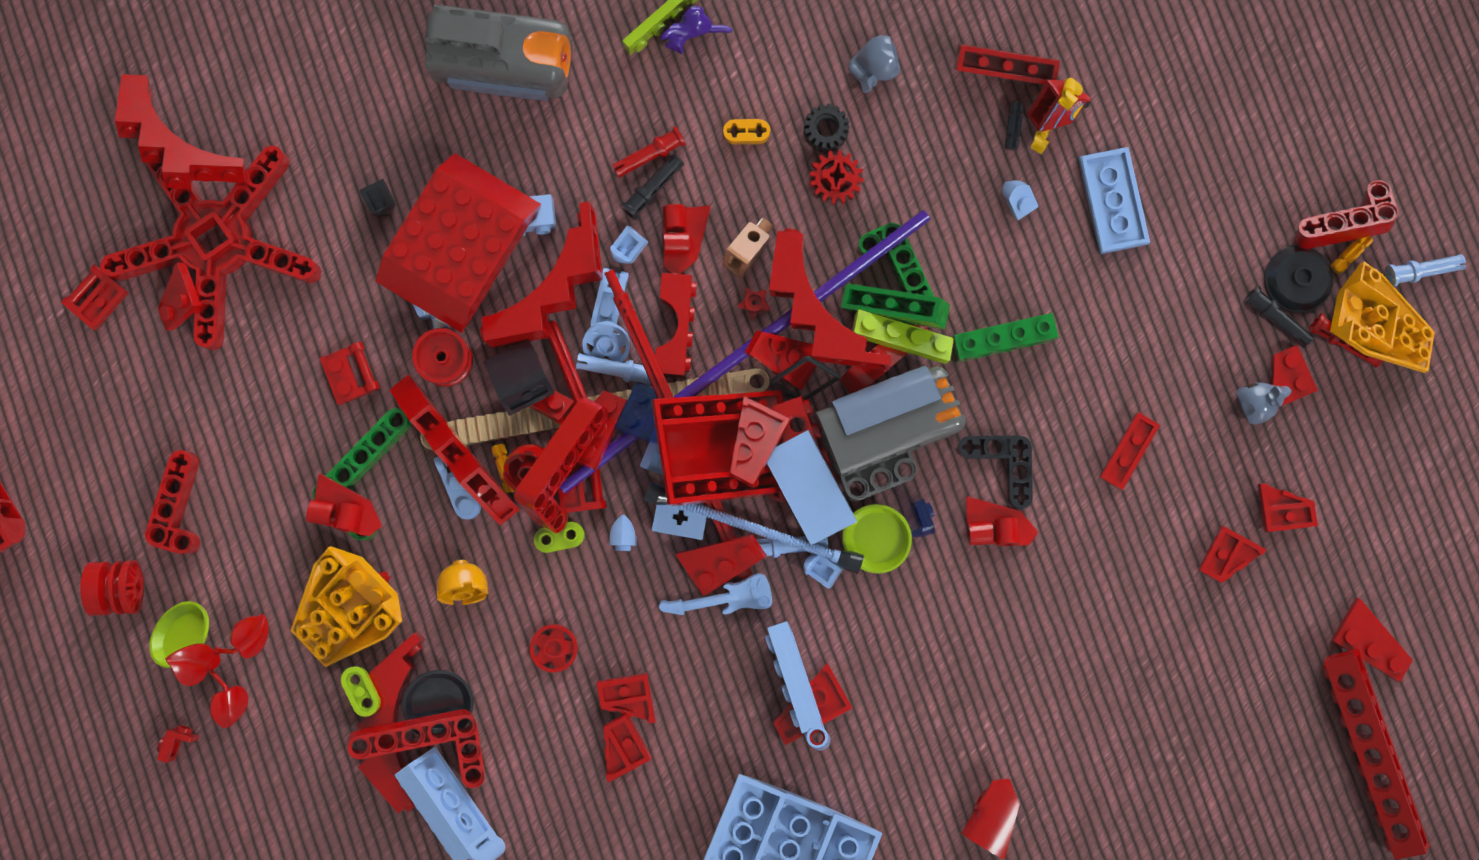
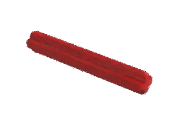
M556 321L548 322L549 341L576 404L581 398L588 397Z

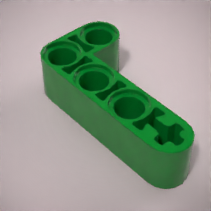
M892 222L864 234L857 245V252L860 257L867 252L862 245L865 241H871L877 245L886 238V232L895 231L901 225ZM908 238L886 253L903 292L918 294L923 289L920 295L935 297ZM900 253L907 255L909 262L907 264H900L896 260V255ZM908 276H915L919 280V285L916 287L909 286L906 278Z

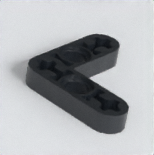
M966 436L958 442L957 452L964 459H1007L1008 501L1015 509H1024L1030 506L1033 499L1032 446L1028 438L1025 436ZM979 440H983L982 451L984 455H980L981 450H973L971 455H969L967 450L962 448L963 445L967 444V441H970L973 446L981 445ZM992 440L999 442L1001 445V451L996 455L989 453L987 449L988 443ZM1018 440L1021 441V445L1026 447L1025 450L1021 451V459L1026 457L1027 462L1017 461L1013 463V458H1018V451L1013 449V445H1016ZM1018 465L1023 466L1027 472L1026 477L1022 480L1016 479L1013 475V469ZM1013 483H1027V487H1022V495L1027 497V500L1022 501V505H1019L1018 500H1014V495L1019 493V487L1013 488Z

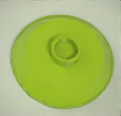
M882 504L867 505L855 511L853 514L857 522L843 530V546L845 551L863 554L864 558L860 569L867 572L886 573L899 567L908 557L912 546L911 529L903 515L894 508Z
M186 601L173 606L164 613L153 629L149 644L150 655L156 664L164 668H170L165 660L167 656L192 644H205L208 636L209 617L204 607L196 602Z

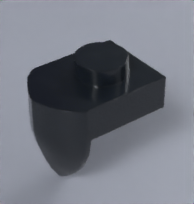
M384 179L359 190L371 215L387 217L394 210L396 203Z

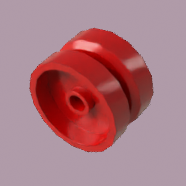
M435 328L425 332L417 339L413 348L412 361L416 371L428 382L439 387H452L462 383L469 376L473 368V353L470 345L456 332L447 328ZM445 355H446V358H445L444 361H440V360H439L440 357H445Z

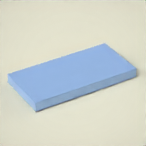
M1129 147L1080 156L1078 160L1099 253L1104 254L1150 244Z
M809 430L775 448L767 464L810 545L857 522Z

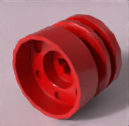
M135 560L115 561L113 565L110 562H88L82 572L80 583L81 600L85 612L89 616L110 615L112 612L116 615L125 613L137 614L141 609L144 597V579L140 564Z

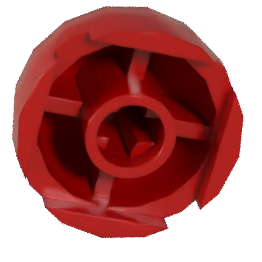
M525 444L515 448L507 457L503 466V477L508 486L514 491L544 450L543 447L536 444Z

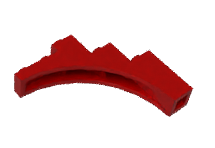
M121 75L115 115L118 136L129 139L139 138L138 148L142 162L152 164L163 163L162 175L165 188L192 189L193 181L246 182L243 158L226 157L203 151L180 139L163 124L152 107V92L148 75Z

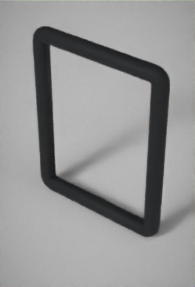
M805 356L770 380V384L793 398L799 397L798 394L776 381L809 361L834 376V378L805 395L804 400H807L839 381L841 375L811 356Z

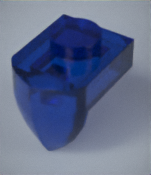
M924 499L912 503L921 526L911 531L912 537H924L935 533V526L932 521V517H935L931 504L929 502L925 503Z

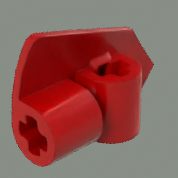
M669 204L662 207L664 233L662 234L663 266L669 273L682 274L697 261L711 209L710 205L685 208L682 204Z
M323 474L318 475L315 499L309 502L306 512L307 522L331 526L336 530L369 537L382 527V523L370 500Z
M969 496L966 498L969 545L1028 546L1038 534V530L1021 511Z
M1010 778L992 780L988 789L982 791L975 802V811L961 832L966 838L1001 859L1006 857L1019 808V801Z

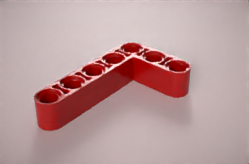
M586 397L581 398L515 490V501L532 520L556 534L565 528L568 515L555 501L553 496L605 423L608 416V409Z
M466 709L356 730L347 739L348 753L355 759H365L455 741L459 773L463 784L469 788H477L485 780L477 723L474 715ZM461 719H470L471 723L467 728L461 729L457 726ZM436 724L445 725L444 731L439 734L433 733L431 729ZM410 729L419 731V735L414 739L405 737L406 732ZM384 734H389L393 737L389 744H382L378 740ZM362 739L367 744L363 749L357 750L352 747L353 742ZM473 744L475 748L471 753L465 754L461 751L463 746ZM470 769L479 770L478 775L474 778H467L465 776Z

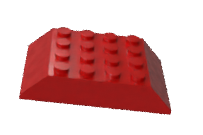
M454 153L436 169L386 249L375 282L460 333H463L538 212L541 203Z
M781 390L651 400L668 505L682 506L783 493L768 464H766L754 487L730 476L744 396L773 410L772 406L783 402ZM781 437L777 446L784 443L783 437Z

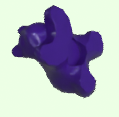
M692 6L681 16V22L674 23L660 36V39L666 40V48L682 54L686 40L707 33H731L732 28L726 25H713L710 18L704 14L702 7Z

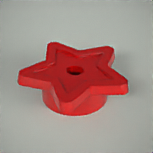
M745 288V299L738 304V307L748 310L751 319H755L760 311L770 310V307L765 302L767 291L754 292L749 288Z

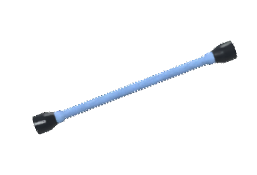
M650 482L644 502L653 505H668L665 488ZM700 504L677 506L696 514L699 513V515L702 514V516L705 515V517L708 516V518L711 517V519L714 518V520L727 523V525L730 524V526L733 525V527L736 526V528L739 527V529L742 528V530L745 529L748 532L758 533V535L770 537L774 541L776 540L786 545L789 544V546L792 545V547L795 546V548L798 547V549L801 548V550L804 549V551L826 557L827 559L829 558L830 561L837 563L844 570L855 574L859 573L863 562V554L854 551L831 550L821 545L818 546V544L810 545L809 541L806 542V540L803 541V539L800 540V538L797 539L794 536H787V534L784 535V533L781 534L778 531L775 532L774 529L772 530L759 524L756 525V523L753 524V522L750 523V521L747 522V520L744 521L741 518L738 519V517L716 511L715 509L713 510L712 508L710 509L709 507L707 508L706 506L704 507L703 505L700 506Z

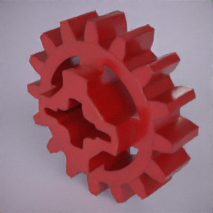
M841 150L838 151L837 156H833V153L828 151V158L820 155V164L813 163L812 168L816 171L810 172L809 177L815 180L810 182V187H817L814 195L822 194L823 203L827 199H831L832 206L835 205L836 200H839L844 205L845 198L852 201L854 200L853 192L860 193L861 188L858 185L863 184L864 179L858 176L863 173V168L856 169L859 161L858 159L853 162L850 161V153L843 157ZM834 163L831 168L823 169L828 164ZM843 164L847 166L851 172H847L846 169L843 167ZM836 169H838L840 179L835 187L833 176L836 173ZM822 184H826V185L828 186V188L830 189V192L827 191V190L822 186ZM845 186H846V187L851 186V187H850L848 190H846L845 192L839 193V191H840L843 187H845Z

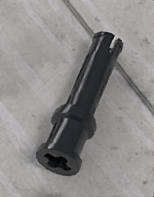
M672 154L642 187H636L634 189L635 193L626 202L620 204L622 210L633 220H637L639 218L638 214L647 205L653 203V197L685 165L684 162L677 155Z
M1259 285L1252 289L1243 300L1245 305L1249 304L1257 310L1262 319L1268 318L1302 348H1305L1314 339V335L1310 334L1278 307L1279 304L1276 299L1272 300L1264 294Z

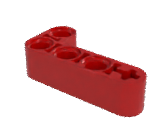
M1381 180L1371 182L1363 197V206L1303 219L1295 235L1296 244L1301 248L1311 249L1389 232L1399 214L1389 184ZM1380 216H1384L1388 218V220L1382 219ZM1354 221H1359L1363 225L1356 224ZM1329 226L1336 227L1338 230H1333Z
M909 324V325H912V326H915V327H919V328H922V329H925V330H929V329H928L927 327H925V326H919V325ZM880 344L873 348L884 350L886 354L891 355L890 369L909 354ZM852 366L841 377L839 382L851 394L871 386L888 370Z
M177 450L170 455L145 531V539L149 545L178 554H192L200 547V538L196 533L179 528L199 468V458L192 452ZM182 459L187 461L186 466L181 464ZM177 472H179V473H183L184 476H179V475H176V474H177ZM178 480L180 482V489L177 493H174L172 485ZM170 504L173 511L171 516L167 518L164 510ZM160 529L165 533V537L161 542L157 540V532ZM184 536H187L189 539V545L186 549L181 547V540Z

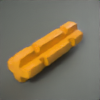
M1372 237L1355 239L1342 252L1339 258L1330 265L1331 269L1338 275L1343 273L1361 255L1364 249L1373 242Z
M494 445L492 453L497 459L495 463L500 479L504 482L502 483L504 492H514L503 477V466L507 459L505 445Z

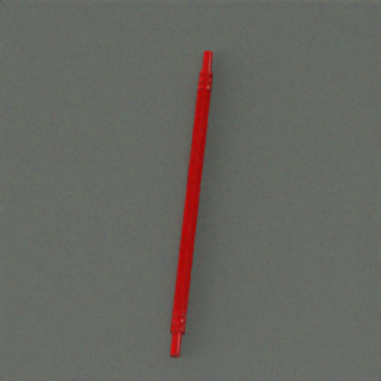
M614 269L605 272L606 279L615 296L613 301L657 398H674L627 292L624 293ZM721 501L705 503L707 508L725 513ZM712 519L722 542L737 538L730 524L727 525V523ZM749 567L737 576L743 581L751 576L752 570Z

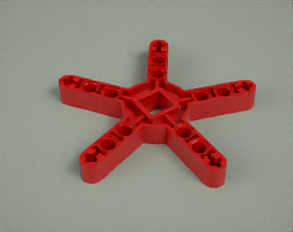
M271 145L265 147L246 170V182H237L222 202L202 200L193 186L192 189L165 188L162 166L159 163H145L180 213L173 228V235L109 254L100 263L102 273L118 281H124L183 262L196 270L195 290L201 307L194 312L193 337L197 345L211 351L219 349L224 342L226 279L228 274L238 270L246 262L312 284L320 279L322 271L320 266L308 257L253 239L252 230L247 220L288 169L290 162L288 156L279 147ZM276 157L278 158V161L274 162L272 161V159ZM265 167H268L271 171L268 172V171H267L266 169H264V168H265ZM264 174V180L260 184H255L256 177ZM189 193V199L185 203H181L182 196ZM248 194L247 202L240 204L241 196ZM218 224L228 240L208 253L198 237ZM168 248V255L161 258V251ZM264 249L265 254L263 258L256 260L257 251ZM144 255L143 263L137 266L136 261L138 257ZM288 257V264L280 268V260ZM298 265L306 269L311 268V272H302L298 269ZM214 282V291L207 293V286ZM213 307L214 314L207 319L206 311ZM212 334V339L205 341V338Z

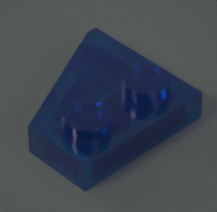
M635 382L615 428L625 434L658 445L651 401L658 398L652 387Z

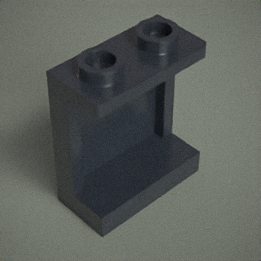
M529 339L483 361L499 401L509 416L555 393Z

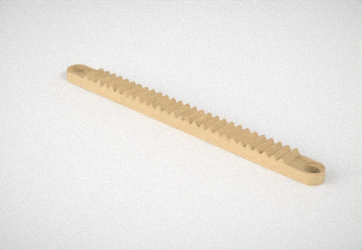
M756 368L732 373L728 372L696 396L764 392L769 386V376L764 370ZM753 375L763 377L764 385L761 388H753L750 385V378ZM698 378L668 383L673 397ZM652 386L612 393L629 402L622 418L651 414L653 412L651 400L658 399ZM600 395L588 397V399L595 401ZM529 407L511 416L507 412H498L448 422L466 446L558 430L561 426ZM420 434L422 445L432 450L425 437Z

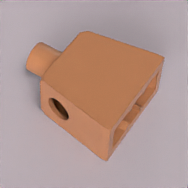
M761 218L757 225L749 222L727 248L722 265L743 279L767 247L770 239L768 234L773 229L772 224L764 218Z

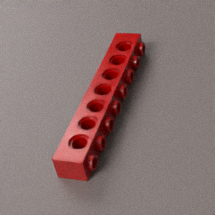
M1359 648L1329 655L1323 661L1322 670L1325 678L1331 681L1333 701L1340 706L1342 726L1349 731L1350 738L1348 741L1351 751L1358 756L1359 762L1357 767L1359 774L1362 778L1365 777L1368 787H1366L1368 799L1370 802H1374L1377 809L1375 817L1378 826L1384 829L1386 849L1388 852H1392L1394 860L1427 854L1430 845ZM1341 675H1349L1353 679V685L1343 683ZM1356 699L1360 701L1362 709H1354L1350 704V700ZM1359 724L1369 726L1371 734L1362 733L1359 729ZM1375 749L1379 752L1380 758L1374 759L1370 757L1367 750ZM1384 774L1388 777L1389 783H1381L1376 775ZM1393 799L1397 802L1398 808L1389 807L1385 800ZM1401 824L1405 826L1407 832H1398L1394 825Z

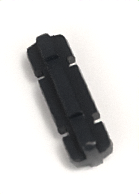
M1013 101L1010 104V115L1008 116L1006 132L1007 139L1005 140L1006 150L1016 151L1019 148V136L1021 135L1023 118L1021 115L1024 110L1022 102Z

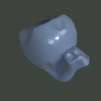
M879 35L873 37L849 62L848 70L860 82L864 93L870 92L872 87L877 85L878 80H891L901 72L897 51L889 36Z
M1252 383L1239 388L1235 393L1247 422L1250 424H1261L1271 419L1277 413L1278 407L1282 406L1284 399L1291 394L1292 390L1287 386Z

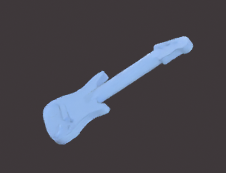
M757 573L741 582L724 583L723 588L728 589V593L682 601V599L669 602L662 600L659 604V609L663 612L684 615L685 611L725 603L729 605L723 609V614H729L740 608L747 607L767 609L772 605V593L766 576Z

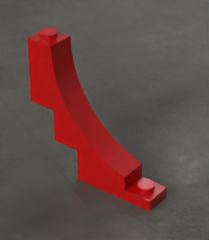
M589 201L579 203L580 212L577 213L579 227L568 229L561 255L545 280L530 295L517 304L498 313L482 317L480 336L491 348L519 344L527 339L535 341L550 338L548 314L576 309L574 285L603 280L596 210Z
M786 228L784 231L777 230L769 286L770 295L793 299L790 320L792 329L815 331L812 358L823 363L890 370L891 355L886 354V351L880 349H872L871 352H866L867 338L851 331L838 322L822 306L814 294L804 267L803 233H799L798 230Z
M409 374L389 390L408 420L425 437L437 456L449 467L459 484L500 526L520 510L452 429L422 387Z
M419 632L413 633L369 673L370 679L380 697L381 704L375 714L367 716L357 725L359 729L398 722L403 691L410 675L415 669V666L407 656L409 655L412 658L423 648L420 644L426 640ZM384 734L378 741L382 744H389L393 737L389 734ZM401 751L367 758L358 766L359 770L398 814L404 809L407 812L411 811L415 805L395 777L397 772L406 767Z

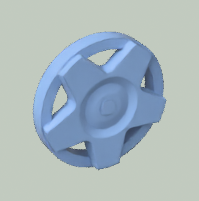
M603 321L594 324L586 331L582 346L585 355L598 358L608 356L613 361L623 362L630 350V339L628 333L623 328L612 322ZM587 343L594 347L592 352L589 351ZM626 345V349L622 354L620 351V347Z

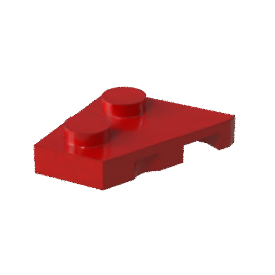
M1298 345L1271 356L1273 374L1270 384L1274 386H1287L1292 390L1291 394L1284 399L1282 406L1318 391Z

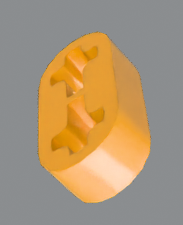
M734 119L724 125L723 135L726 142L734 145L763 144L770 137V126L761 119ZM761 126V129L766 132L762 133V137H757L756 133H748V131H756V127ZM732 127H737V131H745V133H737V137L733 138L732 134L727 133V131H731Z

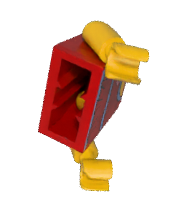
M1075 79L1048 80L1027 113L1037 129L1031 149L1039 154L1044 152L1049 143L1046 138L1051 129L1073 123L1080 111L1088 108L1090 105V97L1084 94L1082 85Z

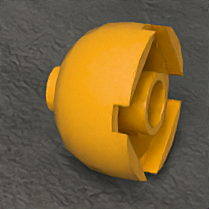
M467 560L454 561L452 565L447 566L439 574L437 579V600L444 604L454 605L453 600H463L462 605L477 603L484 600L486 594H488L486 575L482 569L468 563Z

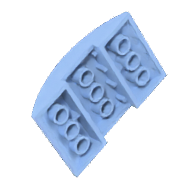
M739 774L703 860H872L882 832L807 798Z

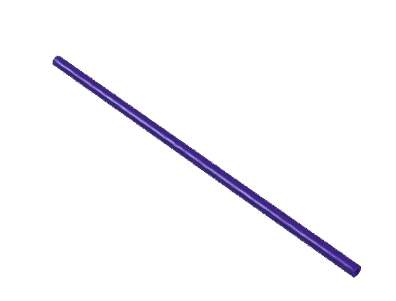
M922 210L815 290L814 294L818 300L822 302L931 219L926 211ZM792 308L764 328L762 332L778 335L790 326ZM751 339L676 394L674 398L698 395L746 359L749 355L745 353V350ZM653 412L608 445L597 470L655 427ZM584 465L580 466L566 477L560 489L564 494L595 472V470Z

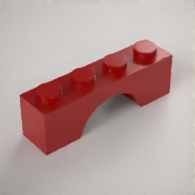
M662 273L660 300L671 307L678 318V328L674 337L668 343L657 347L655 357L664 377L685 378V372H690L691 357H687V347H692L693 332H689V322H694L695 307H691V297H696L697 282H693L692 275Z

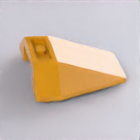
M1366 262L1360 263L1337 294L1330 332L1364 355L1422 373L1428 372L1435 332L1382 273Z
M330 546L313 565L290 631L327 667L386 639L402 622L398 593L363 557Z

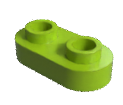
M568 522L565 528L557 534L544 527L536 532L534 544L539 551L544 553L574 548L581 545L584 541L585 531L580 524L575 522ZM569 530L576 532V537L572 540L567 537ZM545 535H549L551 538V542L548 545L542 542V538Z
M359 666L346 669L341 676V684L354 711L363 717L375 714L380 708L381 701L369 674L364 668ZM355 674L360 677L359 684H355L352 680ZM365 698H369L372 701L369 708L364 705Z

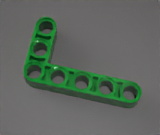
M390 409L325 476L351 490L409 430L412 423L401 409ZM398 414H402L404 419L402 425L394 427L393 418ZM383 432L386 440L384 444L377 446L375 437ZM361 451H366L368 454L367 461L359 464L357 460L358 454ZM344 469H348L350 478L343 483L340 480V473ZM317 485L313 489V499H315ZM377 531L370 537L354 533L348 534L356 540L368 541L375 537Z

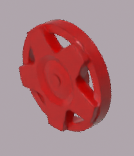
M558 624L547 625L539 629L532 637L530 643L531 658L536 666L546 672H561L570 667L577 657V639L565 626ZM553 628L549 636L542 634L545 630ZM564 632L570 636L572 641L564 639ZM535 644L540 648L537 655H535L534 651ZM573 653L571 659L566 664L565 656ZM552 662L555 668L546 667L544 664Z

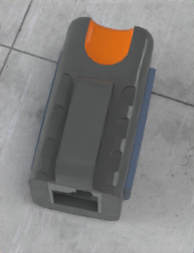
M438 4L433 6L432 13H428L424 41L427 44L425 66L434 82L446 83L451 89L548 101L549 97H560L566 92L573 44L569 30L563 22Z

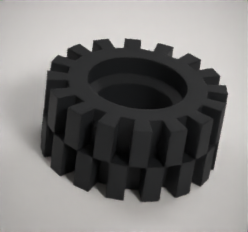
M828 103L827 106L820 104L817 109L815 107L811 109V113L807 114L804 123L805 140L810 142V147H816L819 152L825 150V153H828L831 149L835 151L839 146H842L849 132V120L845 117L846 113L839 111L840 107L835 106L833 108L831 107L832 104ZM826 119L832 121L836 126L835 133L830 137L821 136L817 131V124L820 121Z

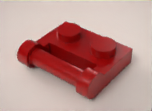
M93 264L89 269L91 272L69 297L65 296L61 303L86 325L96 331L129 292L113 278L102 273L99 266ZM98 279H100V284L93 290V292L86 298V300L80 306H78V301L86 294V292L93 286V284Z
M356 342L344 349L320 358L336 403L339 406L380 389L378 381L374 380L363 352L365 350L363 342ZM352 355L355 356L365 382L363 387H359L348 357Z
M576 463L569 475L582 465ZM600 468L590 475L593 502L586 503L584 481H581L565 494L559 487L560 506L566 513L607 508L606 501L603 500Z

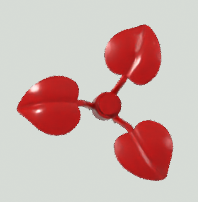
M260 614L239 621L232 629L230 635V643L235 647L233 649H221L219 647L212 649L206 644L197 643L181 648L165 658L175 678L185 686L196 685L205 678L207 673L222 686L223 691L217 692L212 696L209 707L212 719L222 728L231 727L245 712L248 705V693L239 685L228 688V685L216 674L214 669L219 666L221 661L219 654H236L239 651L240 656L245 659L257 655L263 649L268 638L269 627L267 618L264 614Z

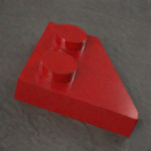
M177 263L158 307L165 330H175L201 307L186 263Z
M1265 483L1257 484L1264 532L1318 526L1315 502L1313 500L1296 496L1285 490L1273 488Z
M1220 526L1197 571L1219 583H1223L1238 570H1242L1249 565L1248 563L1255 558L1262 556L1267 549L1225 526Z
M648 673L597 681L601 709L611 712L617 711L622 715L627 713L629 717L634 716L647 720L649 723H656Z
M627 713L604 725L606 780L608 783L652 759L649 750Z

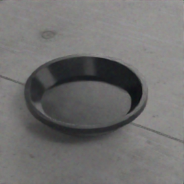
M1294 245L1280 250L1270 259L1265 270L1264 282L1268 295L1272 300L1276 299L1280 308L1293 313H1305L1320 307L1328 299L1333 288V272L1329 262L1320 252L1313 248L1304 249Z
M432 670L419 675L407 687L402 701V711L405 720L461 709L469 710L472 713L474 706L473 695L466 681L459 675L447 670ZM461 719L457 726L463 729L470 719ZM436 724L432 727L431 731L435 734L442 733L445 725ZM411 729L413 732L419 735L418 730Z

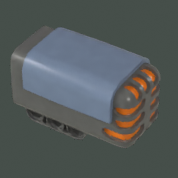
M926 366L916 368L830 402L828 408L814 414L813 421L814 424L817 423L819 426L823 447H826L829 453L832 469L836 473L843 492L849 500L860 501L910 481L917 472V467L911 454L912 451L948 438L964 428L966 417L960 411V401L954 397L953 391L955 389L953 385L950 386L948 382L949 374L945 369L941 367L928 369ZM900 464H906L910 468L908 477H901L898 474L897 469ZM876 473L885 475L887 480L885 486L879 487L874 483V475ZM857 482L861 484L863 492L860 496L851 494L849 489L851 483Z

